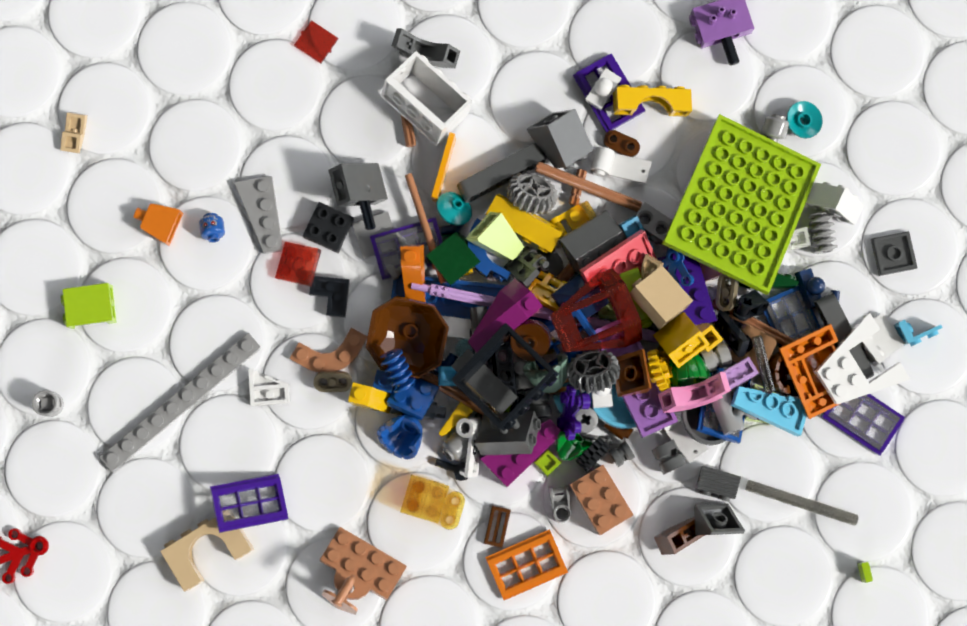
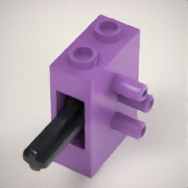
M745 0L715 1L693 8L689 15L690 24L696 30L697 44L700 43L701 48L722 43L728 64L733 66L739 63L732 39L752 34L754 30Z

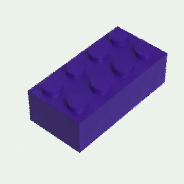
M675 253L673 254V259H674V260L676 259V254H675ZM685 255L683 263L689 274L694 277V283L691 286L682 285L684 291L693 300L682 312H685L695 325L702 323L713 324L717 321L700 264L698 261ZM662 256L657 259L659 261H662L666 258V256ZM677 269L676 276L681 284L682 276ZM688 277L685 279L687 284L689 283Z

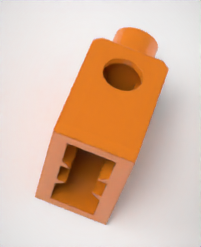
M150 203L147 211L137 208L134 218L142 221L140 228L165 245L170 246L184 213L176 208Z

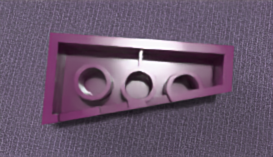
M549 419L543 422L541 429L538 430L537 442L532 454L486 455L480 460L508 487L557 440L561 430Z

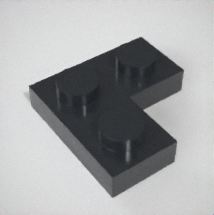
M311 276L309 295L328 297L326 316L346 318L350 280Z

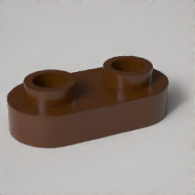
M616 130L608 131L604 136V146L620 155L635 157L639 153V142L630 136ZM615 137L617 141L611 142L610 138ZM632 144L634 149L629 150L627 145Z

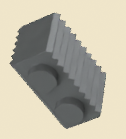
M701 466L695 489L700 490L699 494L711 497L712 493L719 495L718 499L729 502L730 499L736 498L741 476Z

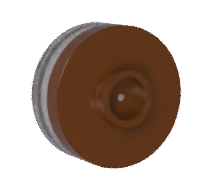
M526 320L515 329L542 357L546 354L551 346L552 337L545 324L538 320ZM511 336V347L514 353L523 360L536 361Z

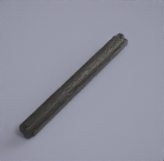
M748 480L745 490L853 526L858 522L857 514L755 481Z

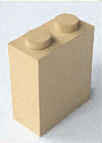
M663 266L657 270L652 268L645 275L646 278L644 280L639 278L632 284L633 289L629 293L659 329L669 323L693 302L690 296Z

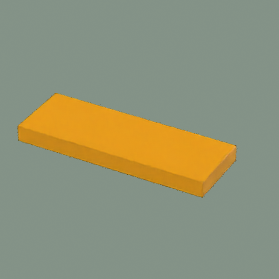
M449 132L431 196L434 202H437L440 197L456 141L455 134Z

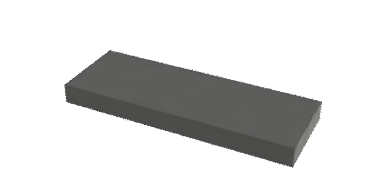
M467 349L451 367L458 373L474 354ZM485 365L467 381L500 414L518 398Z

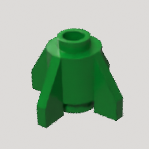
M561 431L557 436V455L562 460L571 461L581 456L592 445V441L583 439L578 433H575L574 440H566L565 432Z

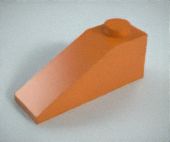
M424 244L403 245L400 247L405 298L426 302L425 292L411 289L412 283L425 284Z

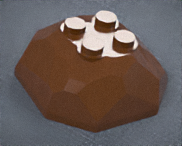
M395 296L372 311L365 348L380 370L383 371L388 365H381L385 358H380V356L394 349H402L403 353L400 356H405L406 360L404 363L409 365L407 370H411L412 377L419 379L442 364L449 326L434 304Z

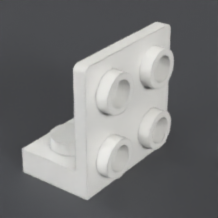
M883 313L874 318L880 330L860 343L865 355L873 366L880 364L886 357L905 345Z

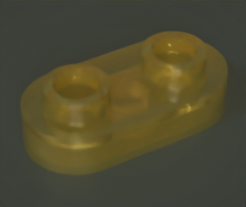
M450 492L445 499L440 517V523L445 529L452 530L460 522L465 504V498L460 492ZM454 497H457L459 499V503L457 505L452 504V499ZM452 516L454 519L453 523H447L446 518Z

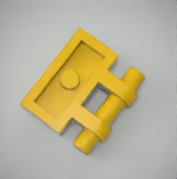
M541 271L538 278L543 281L535 278L528 289L543 306L559 314L561 310L551 294L567 282L554 278V275L551 273L547 274Z

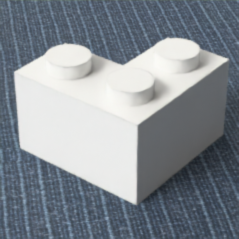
M815 182L806 201V204L815 211L831 214L839 222L852 225L856 224L864 206L858 200V196L849 192V188L843 185L833 186L828 182H823V184Z

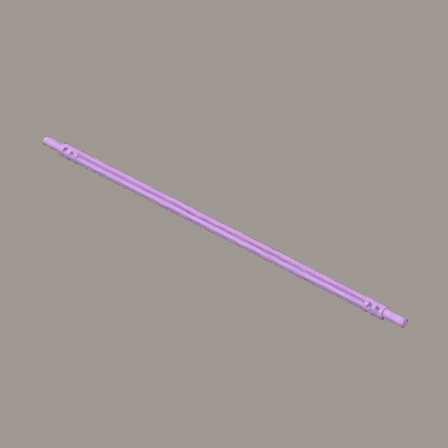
M412 283L411 286L413 290L428 292L432 296L490 307L496 298L437 284L420 285ZM542 307L532 317L551 320L559 314ZM587 318L594 330L612 323V321L598 318ZM633 326L639 339L658 343L653 336L657 331L644 328L636 329Z

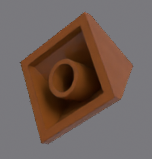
M641 349L616 357L620 365L619 379L616 380L615 384L617 396L647 393L652 387L645 350Z

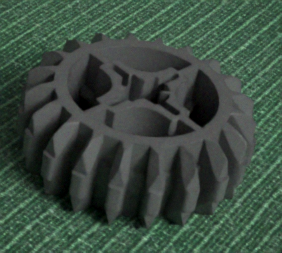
M599 348L595 351L590 349L588 352L583 351L582 354H576L575 358H571L566 373L570 385L575 390H580L581 393L587 391L588 394L590 392L597 393L600 390L604 392L605 388L610 389L611 385L616 384V380L619 379L620 365L612 352L607 353L606 349L600 351Z

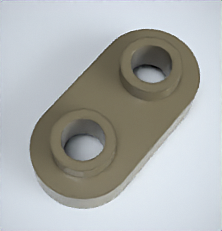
M721 274L718 278L716 306L721 311H730L736 306L738 281L724 274Z
M344 371L319 372L315 376L313 384L315 389L320 392H345L351 388L352 377ZM325 378L327 383H321L320 379ZM339 379H346V383H341Z

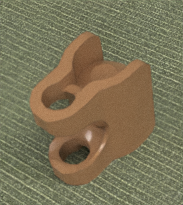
M744 323L741 331L752 339L753 347L750 351L746 352L744 357H737L731 349L732 361L738 363L749 356L758 372L761 373L773 354L777 344L776 339L756 327Z

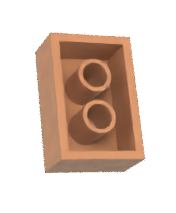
M604 465L599 466L569 485L598 535L604 534L633 516L632 511Z

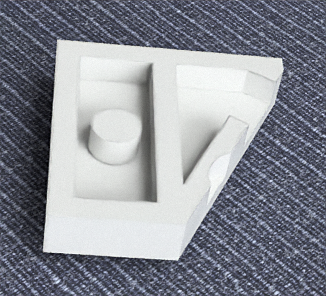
M248 369L251 406L290 403L288 383L253 369Z

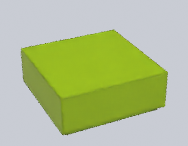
M549 449L534 462L547 476L561 464Z
M864 561L857 563L861 582H872L873 577L869 563Z

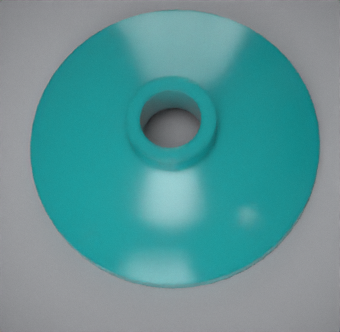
M800 101L792 105L788 110L787 121L789 122V129L793 134L806 139L812 138L820 132L823 119L821 112L814 104Z
M446 192L438 198L436 203L437 211L447 223L461 226L471 219V205L465 203L462 195L455 192Z

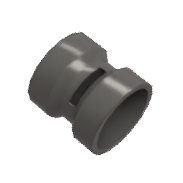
M626 441L621 443L618 448H612L608 451L617 467L623 465L624 461L635 458Z

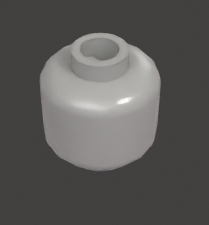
M771 114V116L765 119L762 133L767 138L778 143V139L783 140L786 138L789 122L784 116Z
M453 433L443 442L442 453L450 461L462 460L467 455L469 438H463L458 433Z

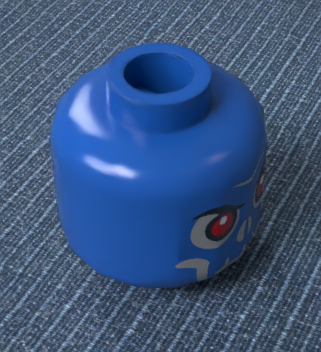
M207 213L200 219V234L203 239L214 243L218 242L225 235L224 221L218 214Z

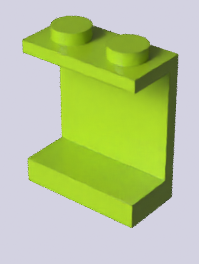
M103 283L63 289L61 304L65 308V313H63L62 317L66 327L75 329V326L103 322L108 324L117 323L113 285Z

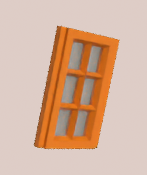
M550 529L485 557L503 600H507L568 573Z

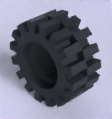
M599 436L576 462L588 472L611 447Z

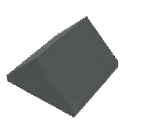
M728 503L695 504V535L744 534L743 526Z

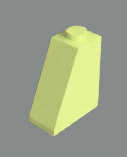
M489 212L466 237L468 241L501 259L513 260L519 256L524 248L502 213Z

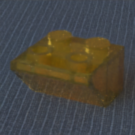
M411 474L400 512L439 523L449 486Z

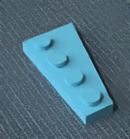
M740 386L735 389L730 405L797 437L801 436L807 417L800 399H796L797 397L765 393L761 390Z

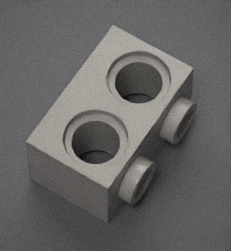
M644 202L636 216H638L639 220L641 216L649 218L650 222L648 224H641L650 241L657 245L659 243L662 244L672 219ZM656 227H664L665 234H658Z

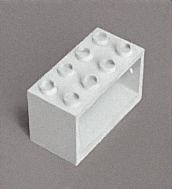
M417 51L385 79L381 94L385 101L436 146L467 117L472 104L468 94L461 92L452 80H448L440 69L433 67L428 62V59ZM411 73L455 111L445 123L400 84Z

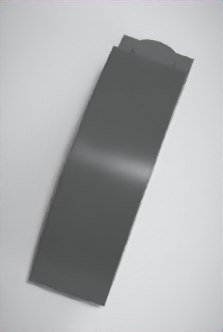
M402 28L396 29L391 45L399 50V54L407 58L417 51L420 55H424L432 66L455 69L460 55V50L450 44L425 41Z

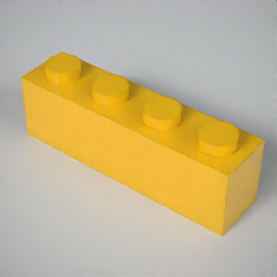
M502 194L495 196L485 214L487 215L489 212L502 213L513 231L522 236V240L530 244L533 242L539 245L538 249L545 253L555 251L560 242L559 238L565 233L563 229L536 214L533 215L531 212L526 213L524 210H519L518 206H513V203Z

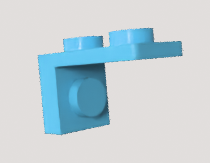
M906 320L894 324L897 333L905 345L910 343L911 346L922 342L920 338L926 335L928 339L938 335V330L943 328L942 325H938L913 337V328Z

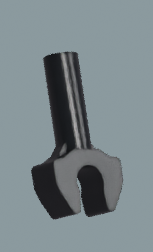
M437 458L435 466L453 472L456 480L464 481L468 479L459 473L460 469L465 468L466 462L461 461L460 464L454 465Z

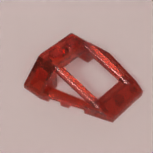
M613 268L594 275L571 298L550 315L564 352L624 348L642 340L641 319L625 282ZM599 286L600 293L578 301L595 287ZM609 298L619 324L582 339L572 312ZM617 333L620 336V339L595 343Z

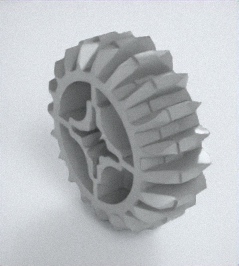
M523 172L522 174L517 173L510 179L507 185L506 196L513 203V206L519 207V210H524L526 213L531 212L533 215L535 213L542 215V213L547 214L548 211L554 208L557 202L558 191L554 185L550 184L551 181L545 180V177H540L538 174L533 175L531 172L529 174Z

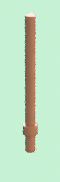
M410 173L405 175L429 251L431 252L436 248L413 175ZM432 265L433 270H436L440 284L445 283L446 280Z

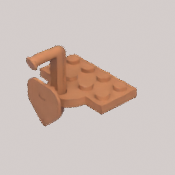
M339 527L320 558V562L336 571L334 587L337 595L324 589L322 596L336 608L356 615L358 609L347 600H359L371 591L387 601L407 566Z

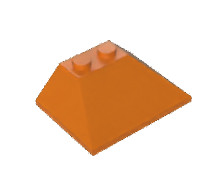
M831 324L779 348L808 419L839 405L834 404L815 373V370L835 351L834 343L839 342Z

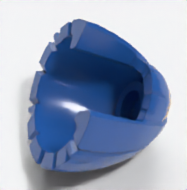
M400 415L382 424L377 431V436H379L380 443L384 444V447L390 453H393L398 458L408 460L414 458L419 451L423 427L417 418L410 415Z

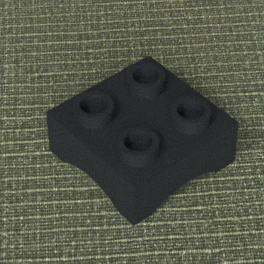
M318 202L303 237L339 254L346 235L355 219L346 213Z

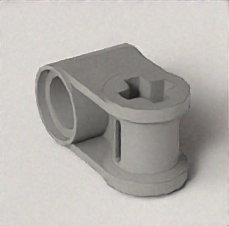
M568 485L561 488L549 487L553 518L558 523H565L571 516ZM558 509H565L567 511L565 519L557 517L556 512Z

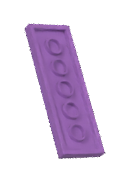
M628 316L595 330L602 342L598 346L600 351L606 349L607 353L612 352L613 356L618 357L643 349ZM652 382V388L647 393L622 396L641 438L678 422L674 412L663 413L658 397L661 391L656 383Z

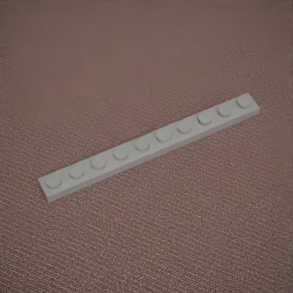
M250 333L246 334L99 458L111 472L116 471L258 352L261 346Z

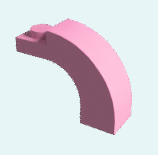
M719 372L694 385L670 387L659 393L658 397L663 413H670L707 405L723 398L722 395L731 390L726 373Z

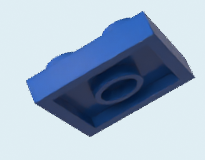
M415 378L414 385L409 389L399 393L392 392L387 400V406L422 421L438 393L439 387L423 379Z

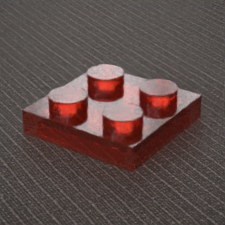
M285 242L275 278L311 287L322 250Z

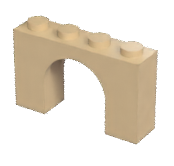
M222 510L224 521L236 519L231 510ZM216 518L210 521L205 519L197 524L199 528L194 531L189 529L180 535L182 538L175 542L173 539L164 545L165 549L160 552L184 592L204 581L192 558V549L196 541L207 534L216 535L224 541L234 560H238L254 550L243 529L219 533Z

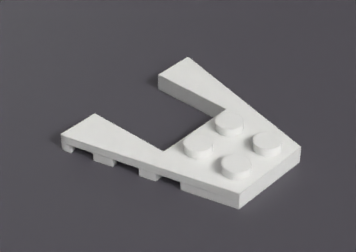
M867 313L862 321L851 330L852 332L840 342L835 351L815 370L816 375L834 404H840L910 380L902 364L896 363L868 382L851 355L850 349L880 330L871 313Z

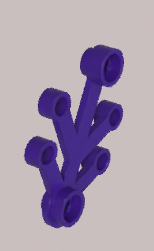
M568 384L566 392H561L560 394L563 411L560 417L557 418V427L565 432L566 440H574L575 433H581L582 429L581 422L575 418V415L580 409H589L591 399L588 393L576 395L574 387Z

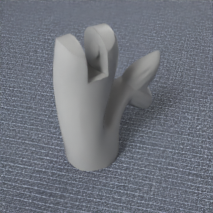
M732 389L730 392L722 395L723 398L712 402L724 435L744 430L743 415L757 420L756 417L737 408H734L732 412V406H730L733 399Z

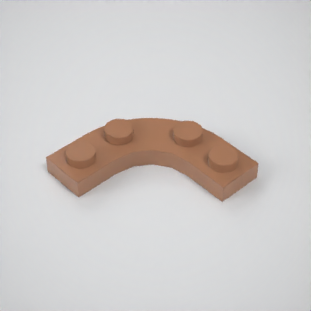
M351 327L337 350L323 354L299 342L289 359L317 373L339 371L349 366L357 358L368 336Z

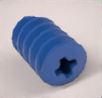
M394 349L380 356V358H385L381 365H388L384 371L391 372L387 378L394 379L390 385L397 386L393 391L394 393L409 389L415 382V378L411 376V370H407L409 367L408 363H404L406 360L405 356H400L403 353L402 349Z

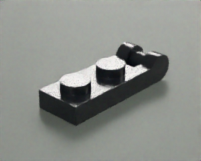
M719 310L717 314L718 320L715 322L714 328L737 357H744L749 346V339L729 317L730 313L728 311Z

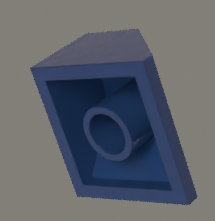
M580 274L551 294L562 312L577 305L586 319L610 303L600 286L597 285L591 288L586 286ZM576 317L569 321L571 327L579 323Z

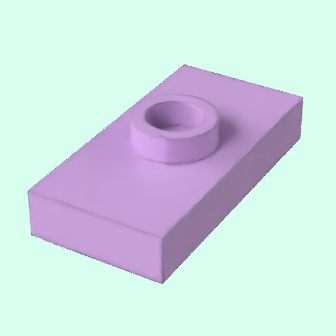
M749 356L722 371L726 373L730 390L759 374Z

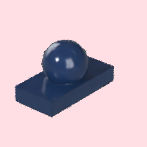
M811 268L794 273L796 280L799 281L798 285L807 309L814 308V301L822 298L821 294L825 290L824 280L820 277H814Z

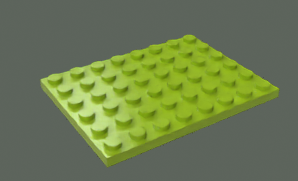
M719 114L662 244L768 295L821 164Z

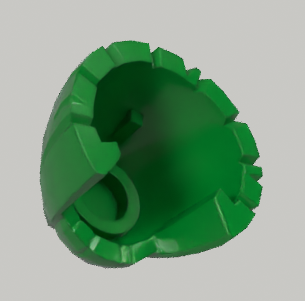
M699 354L695 355L680 368L674 364L671 358L669 359V366L672 367L673 375L670 378L671 387L690 386L711 377L706 363Z

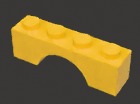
M620 85L613 92L614 115H633L638 105L646 101H653L663 106L668 116L687 117L692 112L691 89H685L682 86L671 89L666 86L648 88L646 85L638 87Z

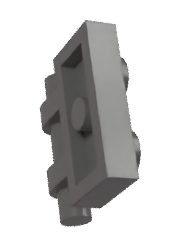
M525 246L523 254L510 260L504 268L528 287L540 274L537 268H547L549 262L542 254H537L534 248Z

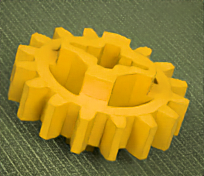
M659 350L648 351L647 358L649 363H647L650 380L652 383H656L659 390L663 392L671 387L669 378L673 377L669 362L667 358H662Z

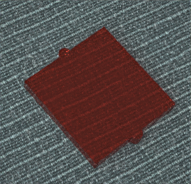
M311 20L306 29L301 31V36L294 46L322 64L326 56L332 53L331 49L339 38Z

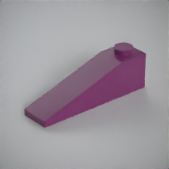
M516 279L512 280L499 291L468 340V344L477 353L505 323L515 330L542 308L543 305L528 288Z

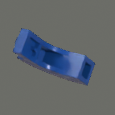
M477 218V219L475 220L473 226L471 227L470 232H471L482 220H480V219ZM468 241V247L480 260V263L474 267L478 273L486 279L492 273L494 279L500 282L503 280L507 282L511 273L493 263L483 248Z

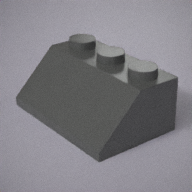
M605 210L559 238V241L573 271L581 275L580 269L627 238L622 228L609 212Z

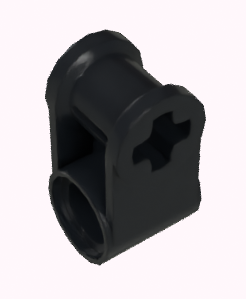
M752 290L739 298V304L732 313L736 319L747 321L756 315L762 314L768 308L769 302L759 292Z

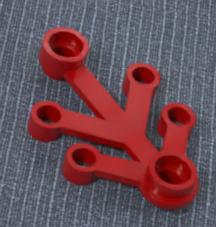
M13 528L8 533L11 540H19L28 545L19 548L3 540L2 536H0V548L9 552L0 556V564L12 560L7 572L2 576L4 583L11 584L15 581V572L23 556L30 554L29 559L20 572L24 577L33 575V567L38 556L44 555L49 549V542L45 537L36 536L31 538L23 534L20 529ZM13 531L18 532V536L16 538L12 536ZM38 542L42 543V548L40 550L37 548ZM26 567L30 569V573L28 575H26L24 572ZM8 574L12 577L11 581L6 580Z

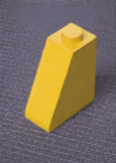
M353 382L348 402L352 405L389 414L391 407L387 406V400L391 394L374 387Z

